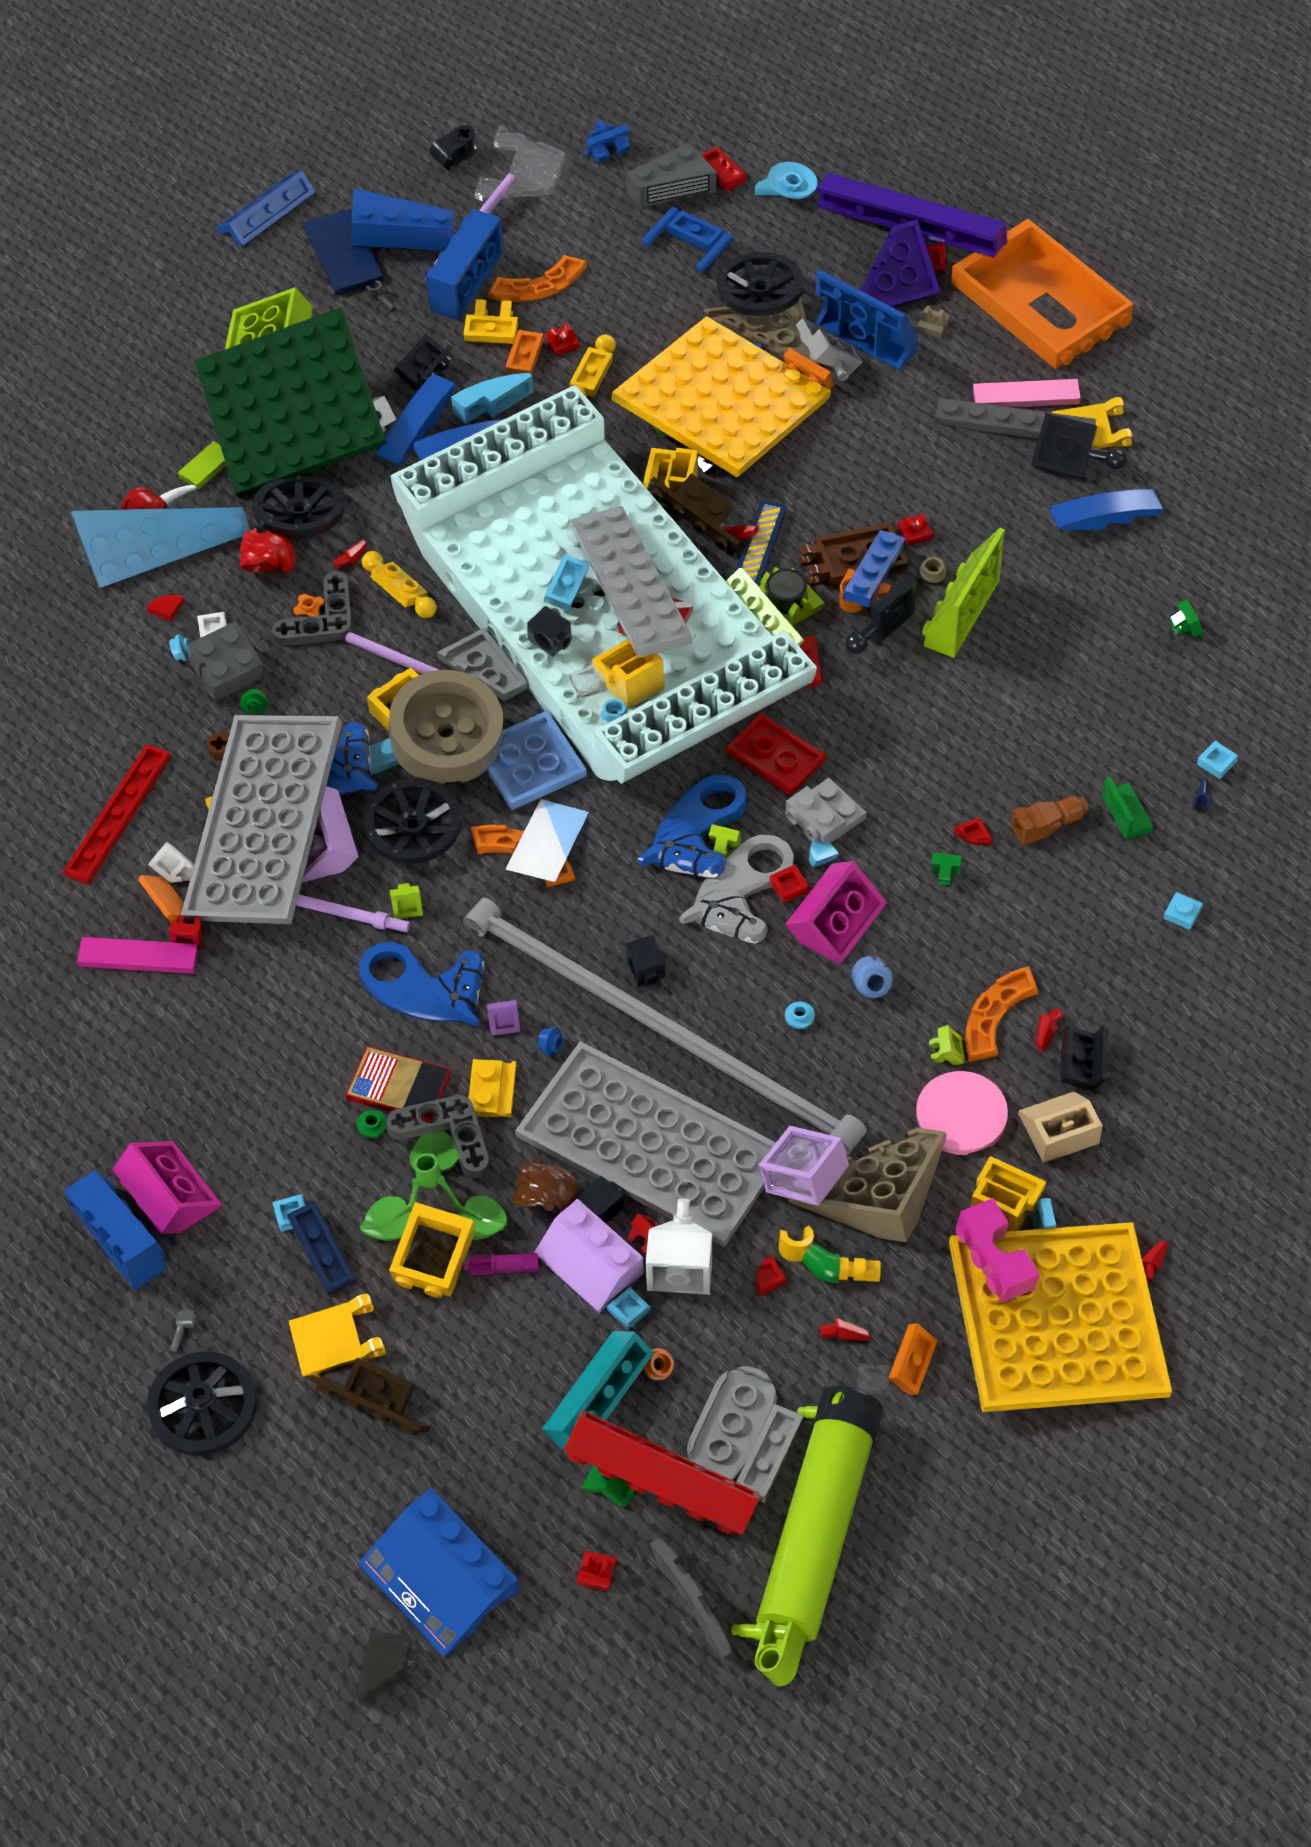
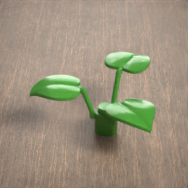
M443 1130L422 1135L411 1151L410 1164L416 1173V1178L412 1180L413 1189L410 1203L406 1205L403 1199L395 1196H388L378 1200L368 1210L363 1223L360 1225V1229L364 1234L378 1240L390 1241L400 1239L411 1214L410 1211L416 1202L419 1186L433 1189L439 1184L455 1208L460 1212L458 1215L474 1220L476 1231L472 1240L484 1239L503 1230L507 1225V1217L502 1207L496 1201L486 1196H472L467 1200L465 1207L460 1205L445 1182L444 1176L441 1174V1172L453 1168L459 1161L452 1137Z

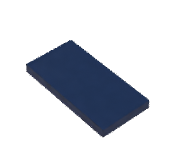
M351 209L303 223L304 230L336 296L374 285L375 281H384L383 274L368 246H351Z

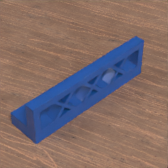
M303 171L289 174L216 228L220 233L229 232L236 244L243 246L314 194L315 191Z

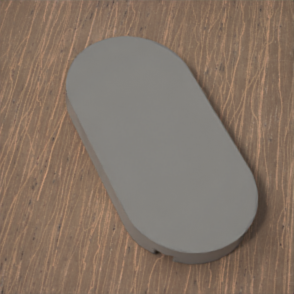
M742 1366L737 1367V1370L727 1371L718 1378L689 1438L687 1445L689 1460L731 1480L740 1476L741 1468L746 1463L773 1405L776 1404V1390L766 1373L754 1367Z

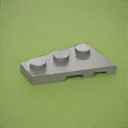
M485 628L437 652L439 660L457 671L478 678L497 697L504 701L528 689L527 680Z

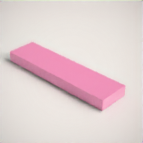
M1078 379L973 384L974 402L1004 407L1080 404L1081 399Z

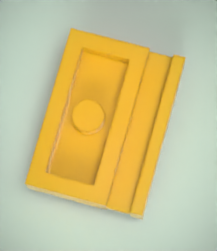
M473 1059L469 1099L473 1104L477 1117L511 1118L517 1068L516 1061L503 1063V1061Z

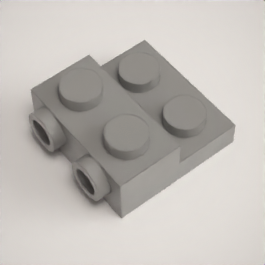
M827 778L812 790L806 786L786 800L785 814L787 819L793 825L798 824L811 842L820 840L823 844L827 842L832 843L865 820L867 812L830 778Z

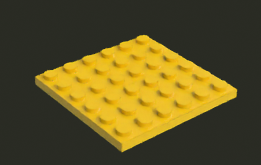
M706 316L612 392L611 400L690 449L698 450V454L738 478L822 406L830 397L831 390L817 382L808 381L806 375L795 369H788L786 363Z
M1133 1222L1006 1232L1004 1238L994 1242V1245L1004 1253H1015L1025 1249L1040 1276L1035 1290L1004 1303H1001L997 1294H993L990 1291L986 1276L982 1269L977 1268L973 1263L971 1251L967 1244L961 1242L957 1235L950 1236L949 1246L982 1412L1168 1398L1171 1396L1172 1388Z

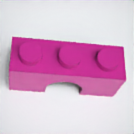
M994 1198L962 1210L956 1224V1233L960 1241L965 1242L970 1249L971 1258L975 1266L981 1268L985 1274L990 1291L993 1294H997L1001 1303H1004L1035 1290L1040 1274L1025 1249L1015 1253H1004L994 1245V1242L1004 1238L1009 1223Z

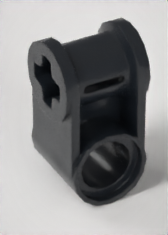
M469 125L458 126L447 135L433 142L429 150L430 155L446 170H450V167L453 165H459L460 162L476 153L477 145L473 141L475 130Z

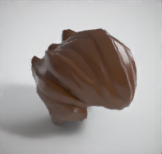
M536 1157L534 1162L526 1161L521 1166L512 1202L514 1205L519 1204L527 1208L541 1206L547 1211H551L557 1206L563 1212L577 1197L576 1179L571 1172L555 1165H544L541 1158Z

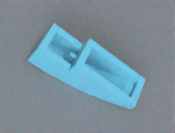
M530 373L507 375L468 387L451 396L453 413L465 425L485 412L493 418L533 393L532 375Z

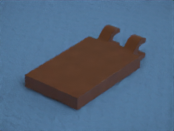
M888 523L815 537L814 544L800 546L801 555L798 556V560L801 566L817 561V564L810 565L807 568L810 574L806 576L809 586L820 584L826 579L829 580L830 585L841 583L849 569L857 570L880 530L896 535L892 524ZM903 549L889 573L908 568L909 562Z

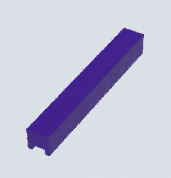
M828 172L816 187L817 192H820L821 195L818 207L888 228L917 219L923 238L943 242L944 244L993 258L1007 244L1006 222Z

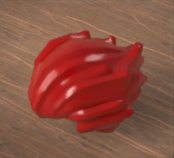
M253 528V530L251 529L243 534L240 546L241 558L239 566L241 569L251 573L274 572L275 569H278L282 574H286L294 567L295 550L292 543L285 536L270 533L269 531L259 533L257 528Z

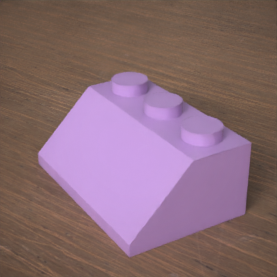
M327 786L302 882L341 873L358 858L339 792Z
M578 1199L554 1219L534 1252L538 1253V1258L599 1313L644 1273L643 1257Z

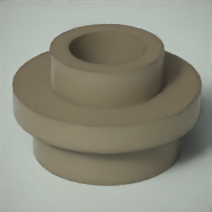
M937 557L927 558L919 569L921 578L929 583L942 581L947 573L944 562Z

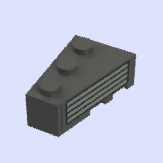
M687 143L626 172L627 194L642 208L671 202L672 199L691 198L696 194L716 193V171L690 143Z

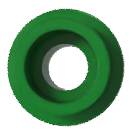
M250 689L241 697L240 707L246 714L256 715L264 713L268 708V699L262 691Z
M377 1110L365 1111L357 1120V1129L366 1138H377L387 1129L386 1117ZM370 1120L377 1121L374 1125L367 1124Z

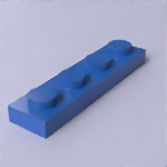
M880 530L845 588L843 599L869 608L905 544V538Z

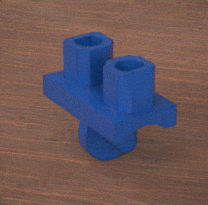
M602 120L596 121L595 130L589 132L590 138L586 140L587 148L584 149L587 156L592 155L597 163H601L610 158L607 148L612 146L618 155L629 152L631 145L628 139L629 128L627 124L614 128L612 124L605 126Z

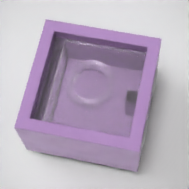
M789 1126L761 1161L759 1169L767 1193L818 1206L848 1168L849 1163L842 1138Z

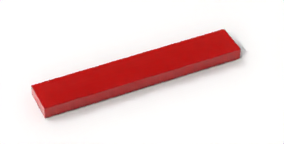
M148 744L144 746L63 870L65 877L90 885L172 758L170 752Z

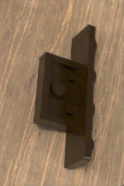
M692 473L676 492L672 491L655 477L650 480L647 490L657 502L666 504L671 508L676 517L686 519L699 534L707 535L714 540L715 545L722 551L734 553L737 550L740 541L720 527V524L733 510L734 505Z
M362 1358L356 1359L345 1386L321 1374H311L309 1378L310 1381L317 1384L316 1390L330 1396L338 1393L345 1397L344 1403L357 1409H361L362 1405L373 1410L371 1413L373 1417L385 1422H389L391 1418L401 1423L399 1428L407 1433L417 1435L418 1431L428 1432L431 1428L430 1425L404 1414L416 1383Z

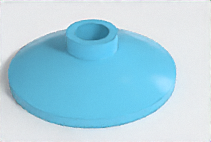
M778 163L770 169L768 174V182L771 188L787 198L802 199L809 197L815 192L817 187L815 174L808 167L799 163Z

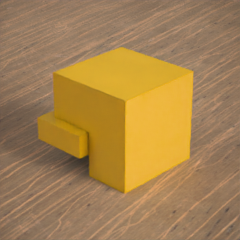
M651 448L643 481L645 488L648 489L650 480L655 477L672 491L676 492L691 473L698 478V450L676 448V451ZM659 503L661 506H667L664 503Z
M628 639L592 659V665L601 675L603 684L617 699L622 700L628 709L665 688L663 659L657 653L638 658Z
M990 1156L977 1178V1188L972 1195L971 1207L994 1198L1009 1223L1006 1232L1019 1231L1029 1211H1033L1046 1187V1181Z

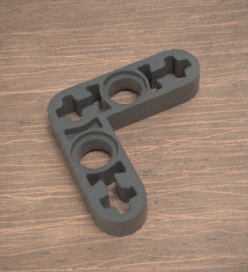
M334 571L324 577L323 587L326 615L282 619L274 623L272 635L277 644L287 646L342 640L346 638L348 632H352L349 586L344 573ZM333 582H339V593H334ZM337 602L343 603L345 605L340 610H334L331 608V606ZM337 624H342V629L337 630ZM324 625H327L328 631L324 630ZM312 626L319 628V631L315 634L305 632L307 628ZM296 628H299L300 634H297ZM282 630H288L287 635H282Z
M455 1095L399 1108L388 1115L386 1119L387 1132L389 1136L397 1140H405L450 1129L463 1173L473 1179L480 1178L487 1173L489 1168L488 1153L473 1104L466 1096ZM460 1106L464 1110V1114L458 1115L455 1107ZM442 1109H446L447 1119H443ZM426 1112H434L438 1115V1120L434 1123H426L421 1117ZM412 1116H416L417 1126H414V1120L412 1121ZM401 1120L405 1124V1128L399 1129L396 1121ZM463 1131H471L476 1137L471 1142H462L458 1136ZM471 1151H474L476 1161L480 1162L479 1167H474L470 1163Z

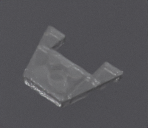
M499 126L494 138V148L516 151L509 173L516 177V181L502 198L554 194L566 160L565 152L540 141L537 143L526 140L525 135L521 133L514 135L508 132V128ZM480 177L475 191L476 200H488L503 180Z

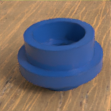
M557 1027L544 1028L538 1038V1049L549 1057H553L556 1052H559L564 1044L561 1030Z

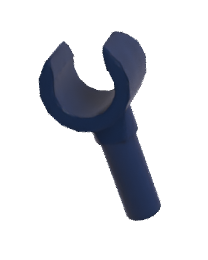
M1207 778L1201 780L1200 792L1193 798V810H1195L1197 802H1204L1206 804L1205 812L1209 809L1210 797L1207 795Z

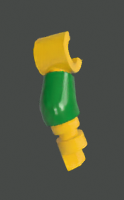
M810 1226L804 1229L802 1241H794L788 1237L787 1231L780 1230L778 1247L782 1257L791 1262L802 1261L817 1279L829 1283H838L839 1280H848V1277H853V1281L880 1282V1261H871L865 1258H854V1261H849L848 1258L839 1257V1254H833L818 1244L813 1245L814 1234Z

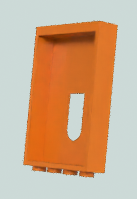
M1029 219L1007 231V244L1002 247L995 258L974 252L952 266L951 283L1054 369L1059 368L1063 364H1070L1075 356L1082 352L1090 351L1095 343L1101 339L1107 340L1115 330L1120 327L1125 328L1132 320L1134 303ZM1047 292L1075 315L1076 324L1069 329L1057 328L1028 304Z

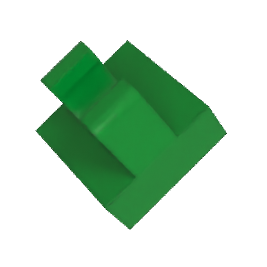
M1186 599L1177 604L1179 612L1169 618L1175 634L1179 635L1189 631L1193 637L1203 634L1199 618L1188 600Z
M932 853L931 871L939 872L938 885L950 886L951 873L960 874L961 855Z

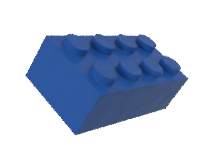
M473 209L469 216L463 219L458 232L452 235L445 251L439 254L438 261L427 272L426 283H428V301H430L431 312L459 320L504 253L500 217Z

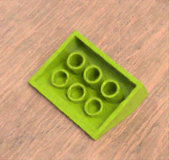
M295 287L234 309L225 349L310 319L313 306Z
M999 528L971 553L966 563L962 562L960 564L955 582L951 581L948 584L943 602L938 601L933 619L931 621L927 620L923 627L922 636H925L924 647L955 658L999 583L1005 529Z

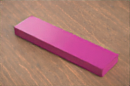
M82 937L77 963L78 967L194 974L199 949L197 944Z

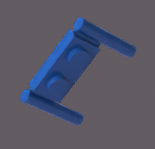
M672 207L642 238V244L646 247L650 246L667 229L669 234L708 252L696 265V270L703 273L734 240V237L730 233H723L722 229L682 210L679 212L676 207Z

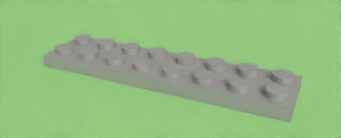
M623 506L612 507L604 511L570 519L571 528L637 657L641 658L692 644L691 633Z

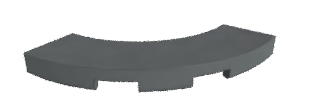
M658 1538L649 1543L660 1569L688 1605L711 1649L721 1658L732 1653L731 1645L715 1614L711 1613L709 1607L701 1598L703 1593L690 1573H686L679 1563L675 1564L679 1561L677 1555L662 1539Z

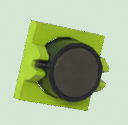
M775 567L771 575L766 572L761 579L759 588L792 626L824 608L825 602L807 584L804 575L794 570V568L779 569Z

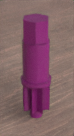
M538 1253L469 1256V1261L463 1262V1271H470V1276L538 1272Z

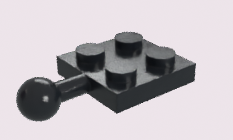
M1045 413L1031 465L1083 479L1089 458L1104 461L1111 469L1118 470L1126 464L1127 456L1119 448L1105 451L1092 447L1098 428L1097 425Z
M907 575L900 582H895L889 592L882 598L878 597L871 606V623L861 632H853L846 638L845 645L849 652L853 654L862 653L867 648V641L869 639L879 645L914 614L916 579Z

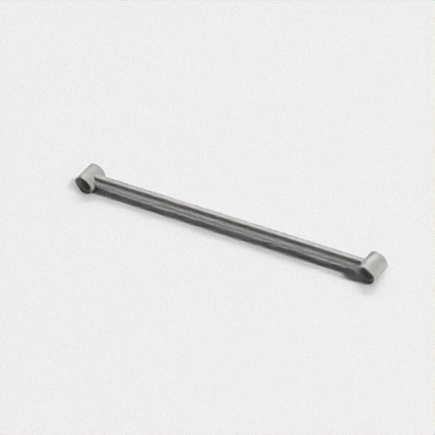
M481 898L463 919L466 928L470 931L472 929L480 933L478 936L483 937L487 931L493 933L826 1134L842 1138L846 1156L852 1152L866 1134L867 1129L865 1125L856 1117L845 1115L841 1121L501 919V910L493 901Z

